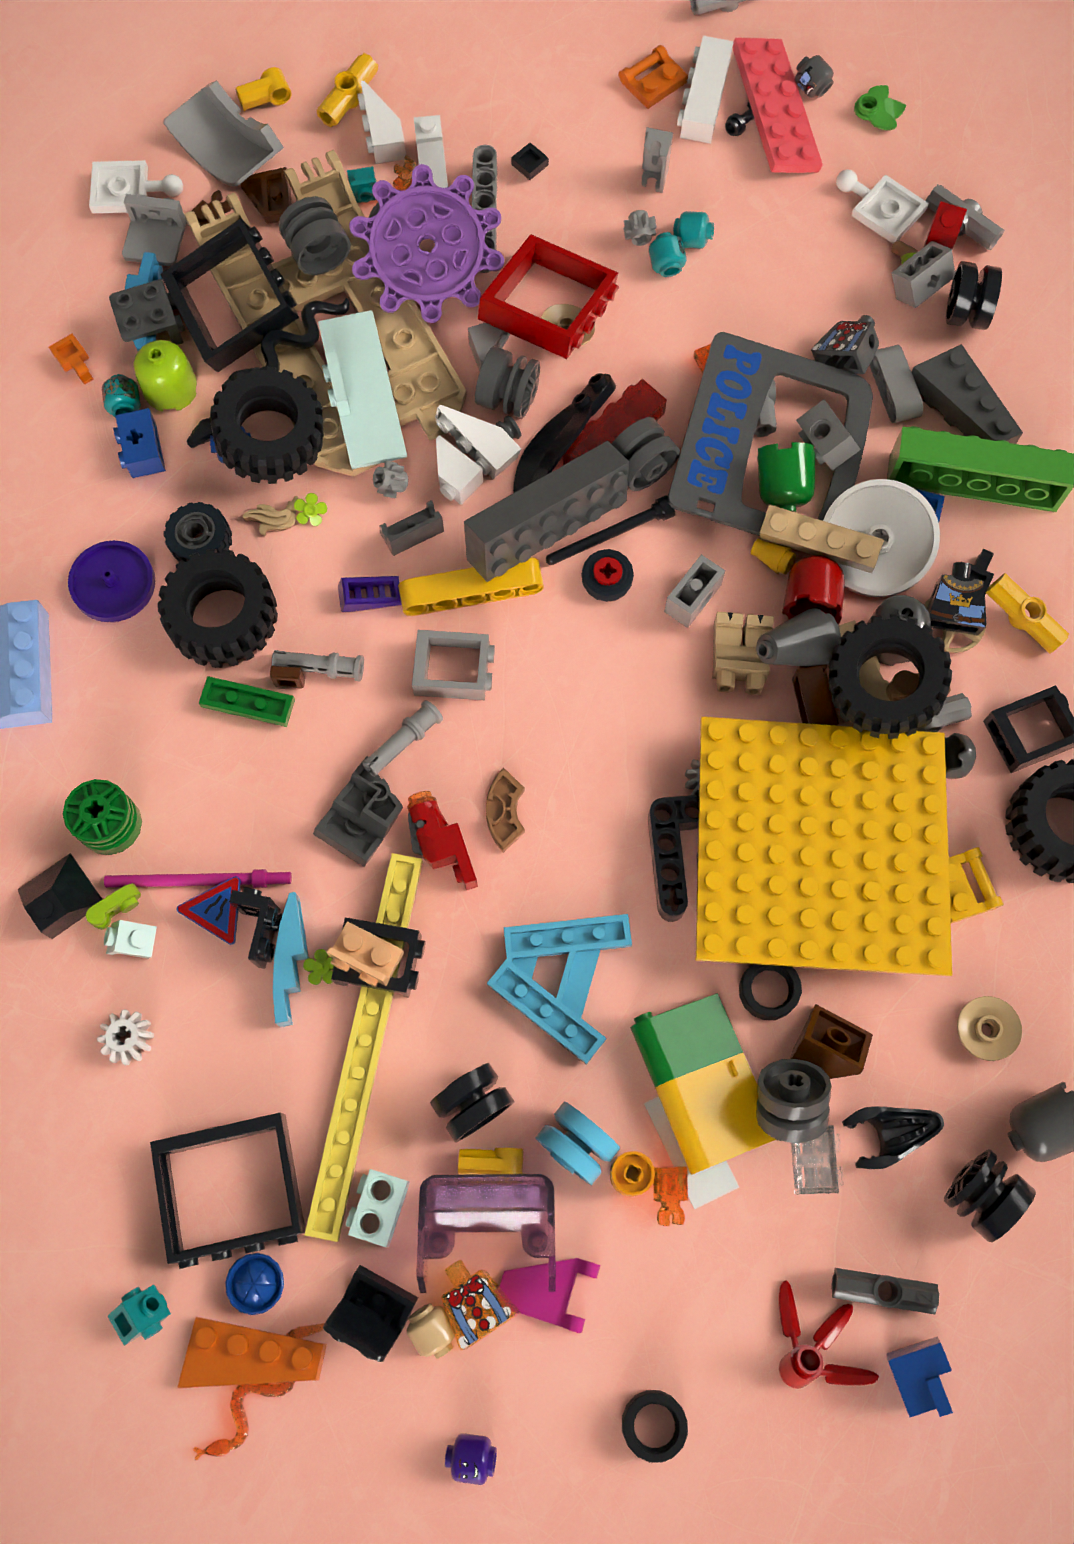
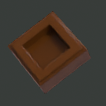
M271 666L270 678L275 687L304 688L305 677L301 668Z

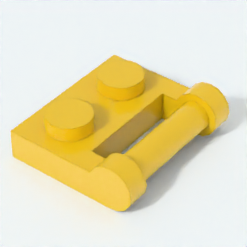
M979 847L949 857L951 924L1004 905L1001 896L996 895L981 860L983 855ZM969 862L984 897V902L977 903L962 864Z

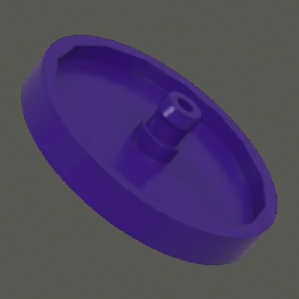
M117 540L100 542L84 550L74 561L68 576L69 593L77 607L88 617L101 622L123 621L135 616L150 601L155 589L154 569L147 556L136 546Z

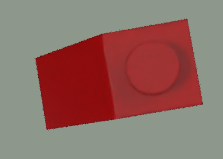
M940 201L924 247L933 241L953 250L967 209Z

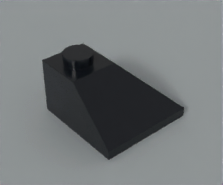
M71 853L18 889L24 909L39 931L51 939L86 916V912L90 907L103 900Z

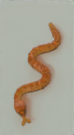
M325 1323L298 1326L285 1335L302 1339L324 1331L323 1326ZM295 1382L238 1385L233 1390L230 1400L231 1414L237 1429L235 1437L230 1440L225 1438L218 1439L203 1450L194 1447L193 1451L197 1453L195 1460H199L203 1454L216 1457L225 1456L230 1451L236 1450L244 1444L248 1437L249 1424L243 1402L248 1394L253 1393L268 1398H281L292 1390Z

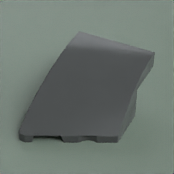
M361 762L353 772L348 784L333 801L331 809L315 827L313 835L365 867L395 823L403 806L396 795L391 793L384 778L381 779L379 775L376 777L372 776L370 773L372 770L368 772Z

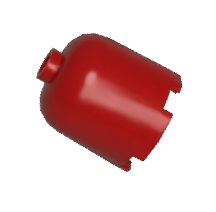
M820 555L802 558L796 562L788 576L782 614H786L789 620L807 609L818 607L825 614L830 613L837 624H839L843 614L845 587L842 568L835 561Z

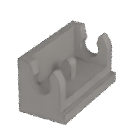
M646 128L642 163L644 171L641 180L643 187H646L649 178H655L657 180L655 192L663 193L669 171L673 132Z

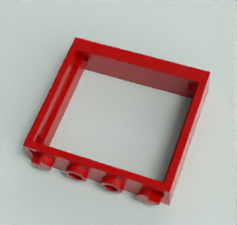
M530 234L480 297L478 320L568 359L575 348H580L584 335L591 333L596 318H601L604 315L609 300L614 301L615 293L619 289V285H616L618 272ZM534 263L596 290L567 330L505 302Z

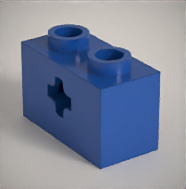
M146 408L115 415L118 427H114L113 431L117 444H121L122 451L118 452L122 469L127 468L132 479L166 471L156 421L150 409Z

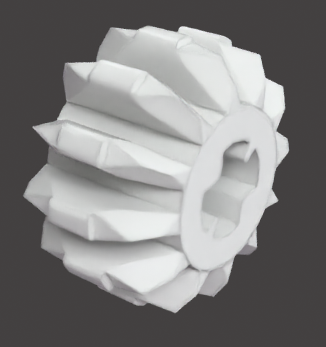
M123 1009L120 1013V1018L113 1013L109 1014L111 1024L102 1023L100 1025V1028L106 1031V1034L97 1037L98 1042L105 1044L100 1050L101 1054H110L109 1061L112 1063H117L121 1059L123 1065H130L132 1057L137 1061H141L143 1058L140 1050L150 1051L152 1048L145 1041L155 1037L154 1033L146 1031L150 1027L151 1022L147 1019L142 1020V1014L137 1011L130 1015L128 1010ZM127 1032L131 1033V1038L125 1039V1043L120 1041L121 1037L126 1036Z

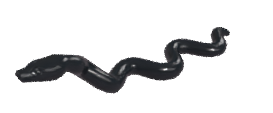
M345 298L342 304L323 301H311L305 304L301 311V319L306 331L304 335H296L283 330H273L267 333L261 341V352L266 365L259 368V370H267V367H276V371L279 372L280 363L275 351V346L278 344L299 349L313 347L319 340L320 332L314 316L318 313L336 316L346 314L350 308L349 299ZM243 369L233 372L228 379L233 381L235 380V374L243 371L244 374L250 372V369ZM211 418L202 419L187 439L189 447L195 448L200 444L210 441V436H213Z

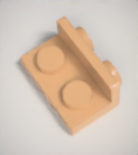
M347 921L333 948L329 946L326 953L332 958L330 962L332 965L345 972L352 968L361 973L359 979L376 987L378 982L387 986L404 954V950Z

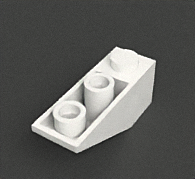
M361 81L362 93L358 94L360 111L366 110V114L362 115L364 132H370V136H366L368 154L374 153L376 164L407 159L400 118L365 81Z
M443 405L437 407L435 418L439 428L447 434L449 432L456 440L458 448L464 454H469L476 461L475 463L483 468L484 475L488 474L492 479H495L518 458L521 448L503 428Z

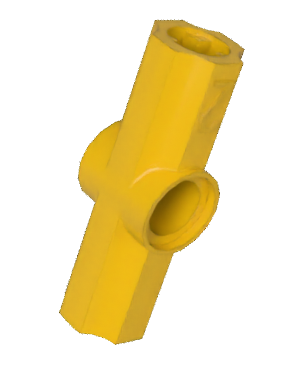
M366 53L358 55L347 71H342L336 75L334 88L316 110L317 116L325 125L331 128L337 126L349 109L359 105L358 94L362 93L361 81H365L368 84L378 72V64L370 55Z
M1006 573L1002 574L987 589L986 594L1008 614L1011 625L1016 629L1025 630L1049 654L1054 652L1069 638V633L1047 613L1046 604L1043 600L1034 596L1030 597ZM1025 609L1029 612L1030 618L1026 615Z

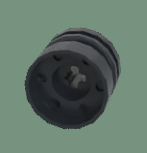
M991 1149L981 1153L960 1170L944 1197V1202L950 1208L959 1205L957 1214L960 1217H965L975 1210L977 1211L971 1222V1227L988 1242H994L1006 1234L1028 1210L1036 1195V1190L1019 1174L1012 1175L1003 1181L1008 1165L1004 1161L995 1164L997 1155Z

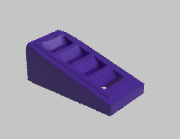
M399 576L341 578L338 584L341 612H356L401 605L398 587ZM389 585L391 597H386L384 586ZM373 587H377L379 598H374ZM361 589H365L366 598H362ZM353 590L354 598L350 599L349 591Z

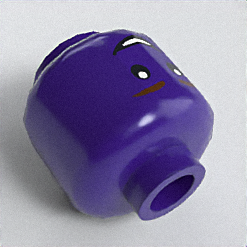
M461 1433L457 1436L454 1445H447L445 1467L451 1468L452 1479L456 1482L483 1485L488 1477L494 1476L497 1447H493L491 1440L486 1436Z

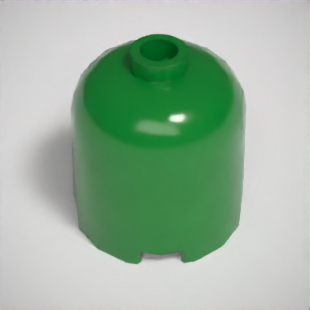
M792 442L791 448L778 449V443L758 448L759 493L764 504L796 512L797 507H802L809 503L815 491L814 445Z

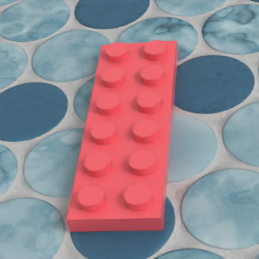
M735 37L732 49L771 172L819 173L823 163L782 39Z

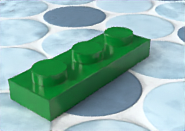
M207 676L199 700V705L202 708L284 727L288 725L295 703V698L292 695Z

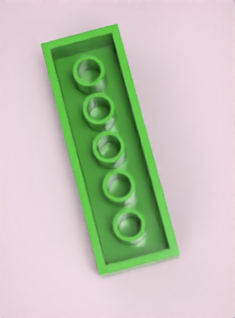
M903 426L889 456L887 479L902 482L915 490L1057 512L1074 488V453H1069L1063 449L1050 450L1039 448L1036 445H1019L1005 440L993 441L981 439L974 435L962 436L951 434L948 431L936 432L924 430L917 426Z

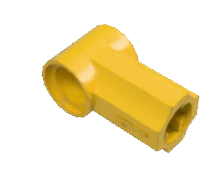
M277 67L266 69L262 73L261 79L235 87L237 97L244 111L268 102L274 105H283L292 96L283 72Z
M459 1149L458 1178L492 1179L493 1182L522 1183L524 1149Z

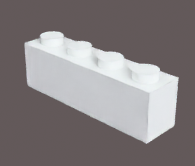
M703 36L700 47L695 46L692 63L696 64L695 68L690 67L687 84H691L690 88H685L682 105H686L685 110L680 109L677 126H681L680 138L711 144L734 41Z

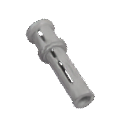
M274 650L272 666L298 667L303 672L327 674L330 679H336L339 676L354 678L355 681L361 682L364 672L363 655H357L356 658L339 656V653L335 652L329 654V656Z
M427 700L423 701L421 708L411 717L403 719L402 727L362 762L364 768L368 772L372 770L370 772L371 775L376 777L384 767L414 740H422L428 729L435 723L439 724L443 721V716L437 707Z

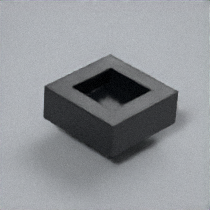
M530 142L511 157V165L528 180H531L549 165V158Z

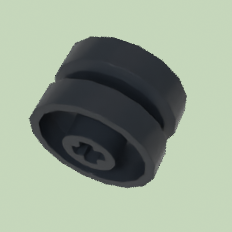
M961 261L958 264L947 302L946 323L948 325L962 326L969 317L971 328L987 330L989 328L999 300L1002 268L986 265L978 273L976 263Z
M489 1062L453 1081L430 1102L439 1118H446L460 1111L446 1126L455 1143L491 1122L515 1102L506 1087H499L485 1094L498 1080V1075Z

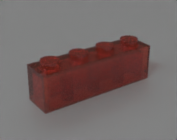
M643 378L637 384H631L616 403L611 402L606 406L602 415L596 421L591 420L587 423L583 432L563 455V465L606 441L612 444L619 434L638 420L653 417L658 421L665 414L667 399Z

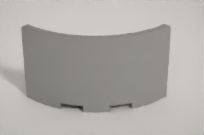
M217 80L207 84L163 120V124L176 141L203 169L217 180L233 187L241 184L284 148L269 124L258 122L252 117L246 120L239 114L241 113V108L230 98Z

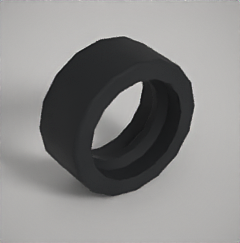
M752 964L743 973L739 983V997L744 1008L750 1014L762 1020H778L787 1016L798 1005L802 994L801 980L797 971L791 966ZM774 971L785 978L789 993L782 1005L775 1008H767L760 1005L754 999L751 985L754 978L761 972Z
M646 1390L635 1395L626 1405L622 1415V1433L629 1449L638 1458L649 1463H663L674 1458L684 1447L688 1436V1420L681 1405L671 1395L660 1390ZM649 1404H659L666 1407L671 1412L675 1421V1431L672 1439L666 1445L659 1448H650L644 1445L637 1438L634 1430V1421L637 1413Z

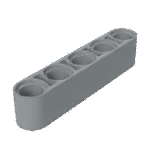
M480 145L473 151L472 180L474 182V189L472 192V208L475 210H484L491 207L497 209V153L494 147L490 145ZM497 227L485 235V244L493 250H497ZM482 270V271H480V272H481V273H488V272H490V271H489V270Z

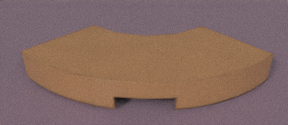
M504 767L493 780L486 799L488 829L494 842L503 853L525 833L524 827L518 820L516 811L518 800L525 792V787Z

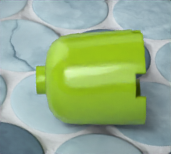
M165 340L151 341L141 347L135 355L133 365L136 379L148 404L162 412L164 411L163 409L169 410L173 408L179 411L190 405L197 394V378L180 347Z

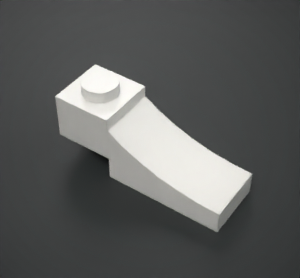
M440 115L413 117L419 165L429 166L433 173L434 183L441 188L448 187Z

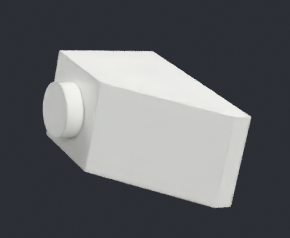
M439 435L436 438L440 492L448 500L452 501L454 499L462 505L484 482L483 468Z

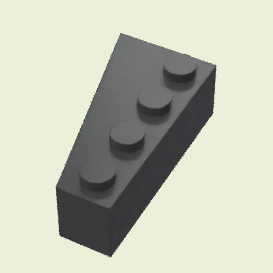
M962 344L913 367L912 375L919 393L924 397L923 401L930 408L934 406L945 416L943 420L950 426L957 427L964 434L963 436L974 435L981 439L1005 440L1009 443L1017 444L1023 434L1022 430Z

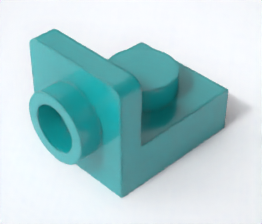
M373 166L347 170L349 184L356 202L367 203L376 200L372 193L373 185L377 182Z

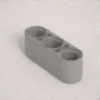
M894 345L877 349L870 363V369L890 421L898 423L921 417L923 415L922 398L902 347Z

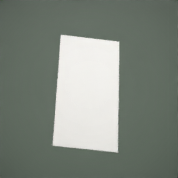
M659 1096L644 1103L694 1210L739 1188L727 1161L691 1175Z

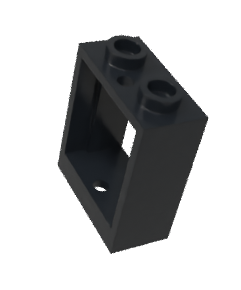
M1056 685L993 710L983 720L1010 773L1074 748V717L1069 709L1066 696L1060 693ZM1045 702L1064 739L1027 753L1008 716Z

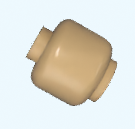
M428 1303L408 1318L410 1324L407 1327V1335L420 1356L429 1357L434 1355L436 1359H439L453 1349L451 1342L457 1335V1329L443 1306H432L431 1303Z

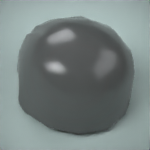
M953 733L949 737H945L946 779L966 777L974 766L976 747L968 736Z

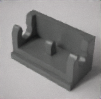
M432 500L426 502V509L387 527L386 523L379 525L380 534L393 556L444 532L442 516L439 511H435Z

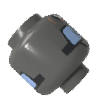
M815 55L811 58L806 56L796 66L798 72L795 82L809 98L815 96L820 98L832 87L834 71L820 55Z

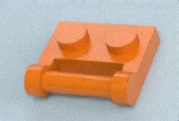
M663 45L657 46L650 55L630 68L625 67L618 73L622 84L647 109L685 85L688 81V74L668 55ZM658 63L660 67L639 81L635 79L636 76L654 64Z

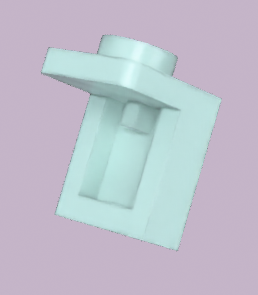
M124 920L112 923L111 927H107L104 935V945L107 946L106 954H123L147 959L151 958L157 926Z

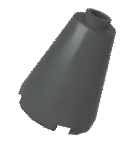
M818 607L810 608L761 635L757 641L756 651L761 661L765 664L803 667L826 664L827 666L832 661V652L835 646L841 643L840 629L830 613L825 614Z

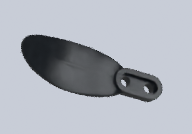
M598 373L592 376L583 391L574 397L573 403L550 420L531 440L517 466L513 487L514 493L554 470L560 459L580 435L590 417L602 407L615 391L616 384L610 374Z

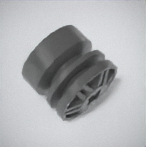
M317 196L303 198L294 202L281 215L278 224L279 232L285 240V244L291 250L297 266L305 274L319 275L329 272L339 266L349 255L351 248L350 239L343 226L338 222V217L326 199Z
M493 346L486 354L481 366L475 390V403L479 406L495 410L503 399L504 414L509 415L513 411L516 418L523 419L533 403L538 390L540 362L531 359L527 364L526 356L521 355L514 366H512L513 354L510 351Z

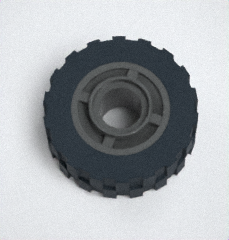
M187 503L186 506L177 508L178 510L169 516L170 519L166 521L164 531L165 543L178 562L181 560L184 562L191 559L190 555L197 552L199 555H204L206 550L216 549L217 553H222L223 549L229 550L230 545L232 546V531L221 511L218 508L215 509L209 503ZM203 533L200 537L194 538L197 534Z

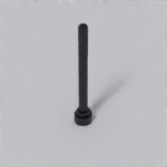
M664 495L655 499V503L651 504L650 509L546 556V563L549 565L559 563L653 519H662L664 521L675 516V509L669 505L668 496Z

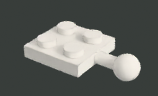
M146 160L92 162L89 202L92 214L127 213L124 205L126 194L147 196V192H164L170 197H177L183 191L182 180L174 174L165 176L163 180H148Z
M850 169L841 171L836 178V185L839 190L843 192L852 191L863 198L853 209L851 216L892 244L901 239L923 215L929 204L886 174L872 189L860 183L856 173Z

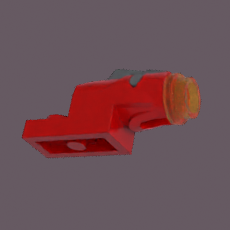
M421 791L408 797V822L413 853L422 855L424 860L433 869L457 862L456 865L452 866L457 883L464 882L466 891L478 887L458 822L448 825L438 807L437 799L432 796L431 791Z

